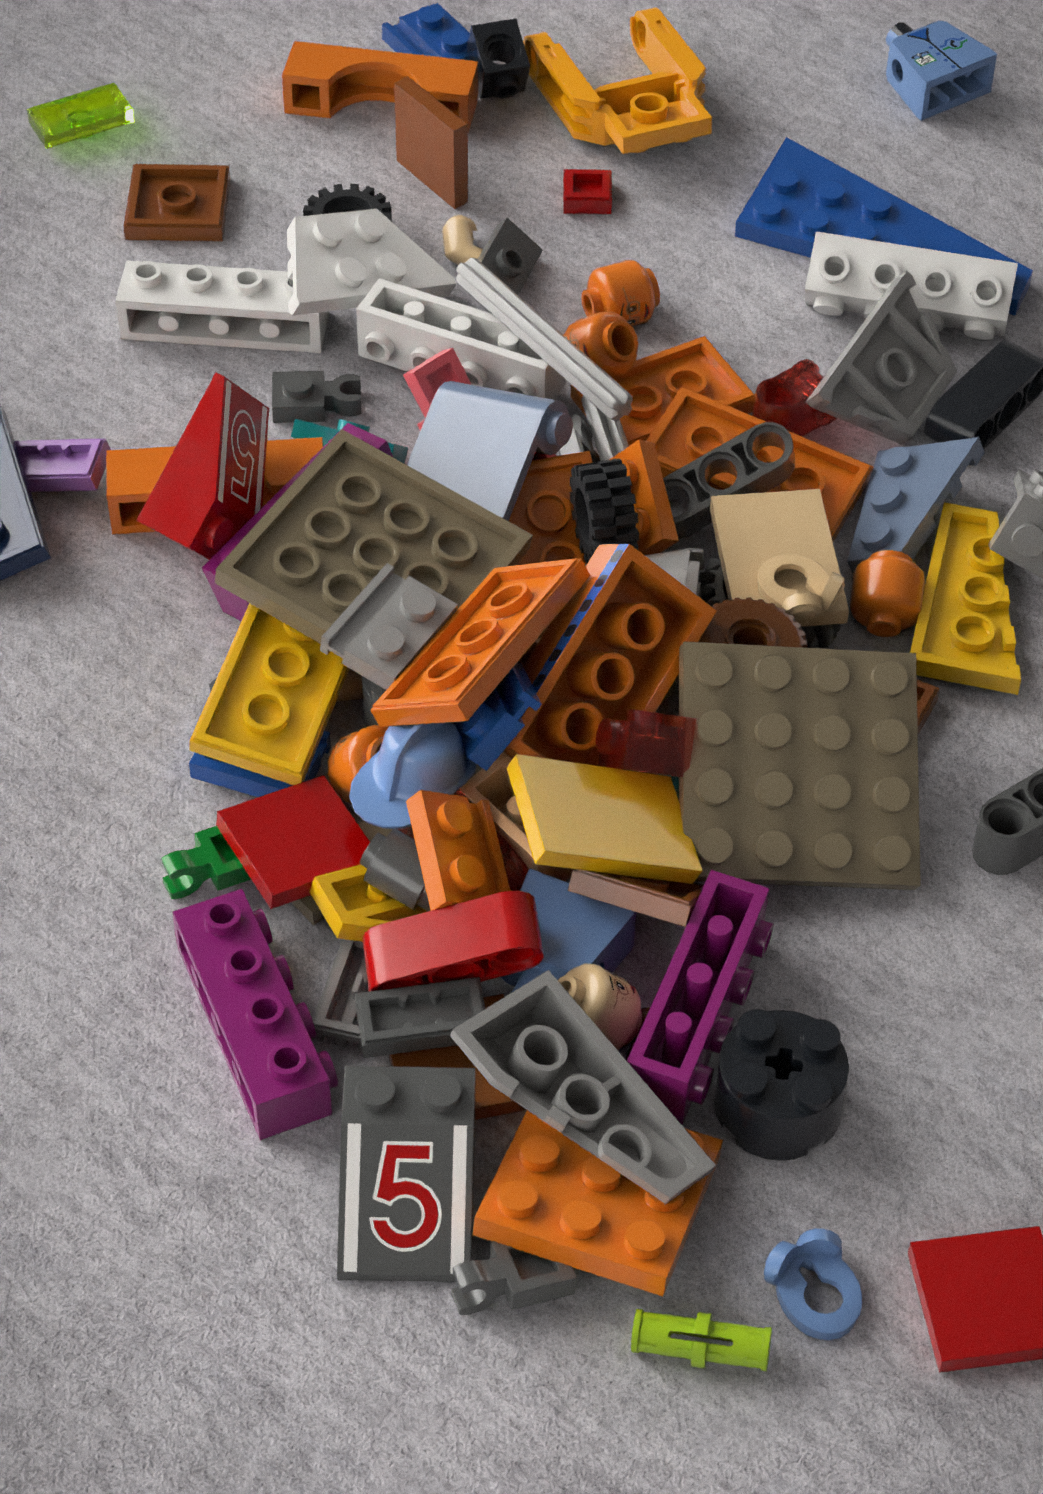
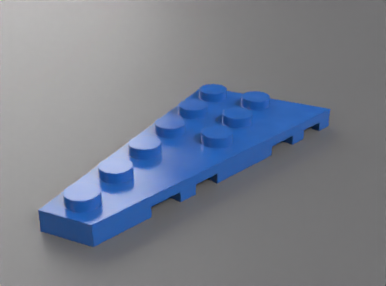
M787 137L736 220L735 237L809 258L812 255L816 232H823L1018 263ZM1020 263L1017 266L1009 314L1016 316L1030 287L1033 270Z

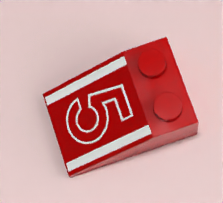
M215 372L136 521L210 560L263 506L269 408L228 378Z

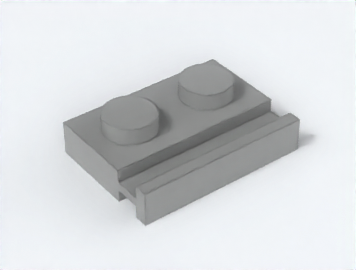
M388 563L323 634L320 645L321 652L328 655L331 651L343 658V665L385 690L389 688L451 618L458 607L457 603L416 579L408 576L405 580L393 573L394 567Z

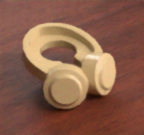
M783 554L769 558L758 570V590L766 603H774L778 608H784L789 615L795 617L797 622L812 620L821 615L823 610L827 612L829 608H833L845 587V578L835 572H832L831 576H829L826 570L815 560L797 554ZM784 569L798 570L807 578L806 588L810 592L799 593L796 589L783 588L776 583L774 577L779 571Z

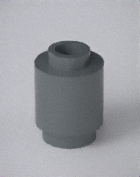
M396 828L387 837L378 832L367 846L360 860V864L367 868L364 881L414 911L418 907L427 912L431 911L415 839Z

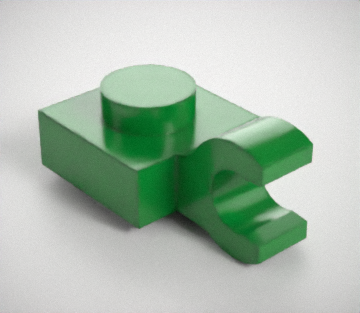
M217 826L195 832V848L177 850L161 858L168 874L162 877L163 884L171 899L189 896L209 878H211L217 891L251 880Z

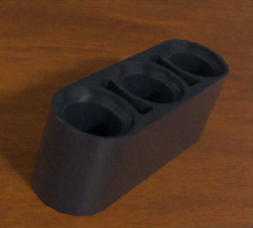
M1002 340L934 404L926 419L924 434L937 442L979 437L983 449H985L1042 393L1043 358L1008 340Z

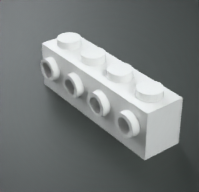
M816 232L805 285V304L814 306L813 309L825 315L838 316L842 315L843 311L862 313L866 319L894 279L908 271L916 282V285L910 288L909 291L920 315L930 313L938 332L942 331L944 327L964 330V334L968 337L990 340L994 338V335L1005 336L1018 263Z
M126 261L115 300L120 339L311 353L322 352L330 312L291 316L288 310V302L293 296V280L288 279V271L215 267L200 264L156 263L152 261Z
M381 278L378 279L356 308L358 356L408 372L442 350L453 348L472 385L555 400L566 384V379L492 313Z

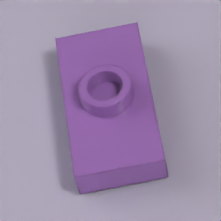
M106 438L15 441L30 492L97 491L106 468V450H111Z

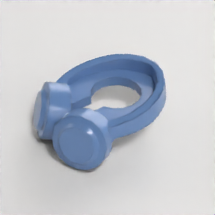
M811 1229L800 1235L796 1245L787 1241H781L769 1253L765 1263L764 1279L767 1283L775 1286L781 1309L796 1328L808 1336L821 1340L839 1339L852 1330L860 1316L862 1292L854 1272L842 1260V1240L836 1233L827 1229ZM802 1267L815 1271L821 1282L829 1283L839 1290L843 1303L838 1310L828 1314L818 1313L806 1304L804 1292L808 1284L800 1272Z

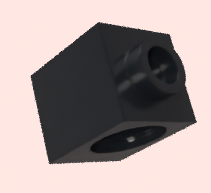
M517 19L471 25L467 53L470 61H478V92L480 99L489 97L503 99L512 97L519 92H525L530 64ZM493 61H501V62H504V63H506V64L501 65V64L494 63Z

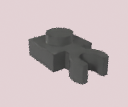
M324 371L272 372L273 423L294 422L295 419L306 422H325V411H335L339 415L349 417L361 414V378L358 375L347 374L339 376L333 381H325Z

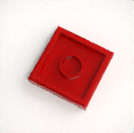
M324 775L217 811L216 826L270 909L310 896L309 890L315 876L361 865L362 855L370 843Z
M1040 1226L910 1242L908 1257L939 1373L1043 1359V1236Z

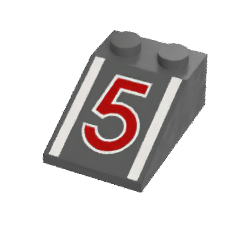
M345 1066L341 1119L337 1280L456 1282L453 1267L460 1263L471 1261L476 1117L475 1068Z

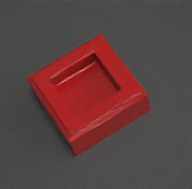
M564 169L563 214H612V170Z

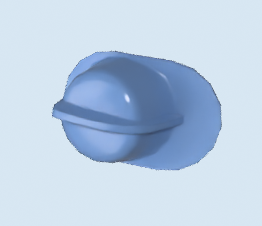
M452 722L389 726L385 731L380 750L359 770L352 780L349 798L354 812L366 823L383 829H403L411 826L406 800L420 790L453 795L473 776L476 770V763L467 757L461 735Z

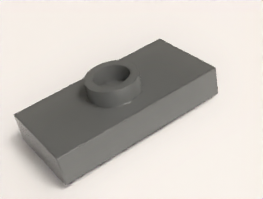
M506 217L496 226L478 260L519 295L543 249Z
M480 977L355 993L363 1058L457 1046L450 1037L452 1030L486 1009Z

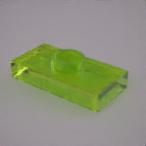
M115 83L27 109L28 122L46 149L77 139L89 138L94 134L134 122L133 108Z

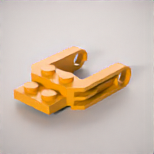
M654 7L640 10L635 13V16L630 17V34L633 46L652 74L602 85L596 89L591 87L561 44H555L546 32L524 37L523 43L530 64L529 75L574 139L603 146L616 144L622 154L641 153L649 148L674 142H688L693 138L712 134V116L705 109V101L701 97L705 92V84L702 82V79L706 75V67L659 8Z

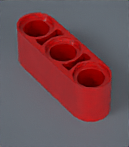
M524 891L499 892L383 923L370 928L362 937L369 991L480 977V981L483 982L528 970L540 964L544 959L535 897Z

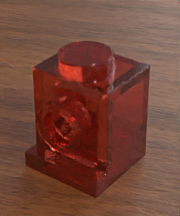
M628 709L626 720L604 718L600 722L596 733V747L599 752L598 765L683 777L684 773L690 768L696 718Z

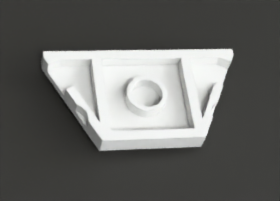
M378 209L298 216L293 219L287 229V248L291 253V258L288 262V279L293 280V296L288 302V310L291 316L357 308L379 278L438 297L449 296L457 285L456 280L451 274Z

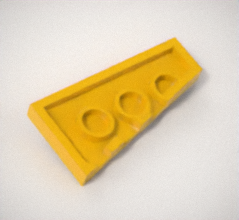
M943 503L926 578L922 608L918 614L910 653H916V675L1018 695L1021 673L1020 666L1016 664V638L1014 626H1011L1010 596L1008 585H1005L1003 573L1005 561L1003 556L990 550L989 542L999 528L998 512Z

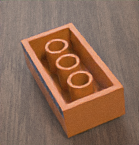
M599 545L586 565L591 576L553 619L524 665V669L542 705L537 711L529 706L523 713L521 718L525 726L503 752L511 759L516 754L621 769L679 674V647L683 642H698L717 610L632 545Z

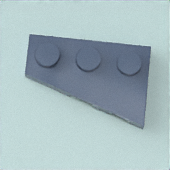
M979 437L909 447H894L877 452L847 559L852 573H854L860 562L868 559L871 554L877 551H899L909 555L912 560L936 526L933 518L945 499L954 500L962 488L960 477L967 466H976L985 454Z

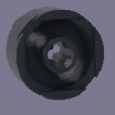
M752 1009L740 1016L738 1024L728 1033L721 1046L714 1105L719 1123L722 1127L724 1123L726 1128L736 1137L735 1143L743 1150L769 1160H795L806 1156L808 1149L820 1144L824 1140L825 1144L834 1136L841 1119L849 1074V1062L845 1048L840 1041V1032L833 1023L788 1010L765 1011L762 1009Z

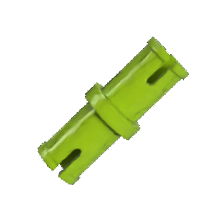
M636 1309L631 1337V1352H645L691 1359V1367L705 1368L706 1362L758 1368L760 1371H767L772 1327L760 1328L713 1321L712 1313L698 1312L696 1318L644 1312L643 1309ZM678 1334L733 1342V1344L725 1346L671 1338V1335Z

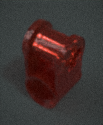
M810 359L801 360L790 369L772 378L763 380L756 388L752 416L766 422H775L784 426L787 431L799 436H804L821 426L829 425L837 419L834 416L812 408L806 402L824 377L819 373L818 365Z

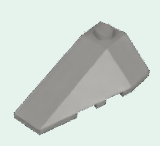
M549 970L452 1030L450 1037L490 1085L663 1203L667 1204L711 1173L716 1167L715 1163Z

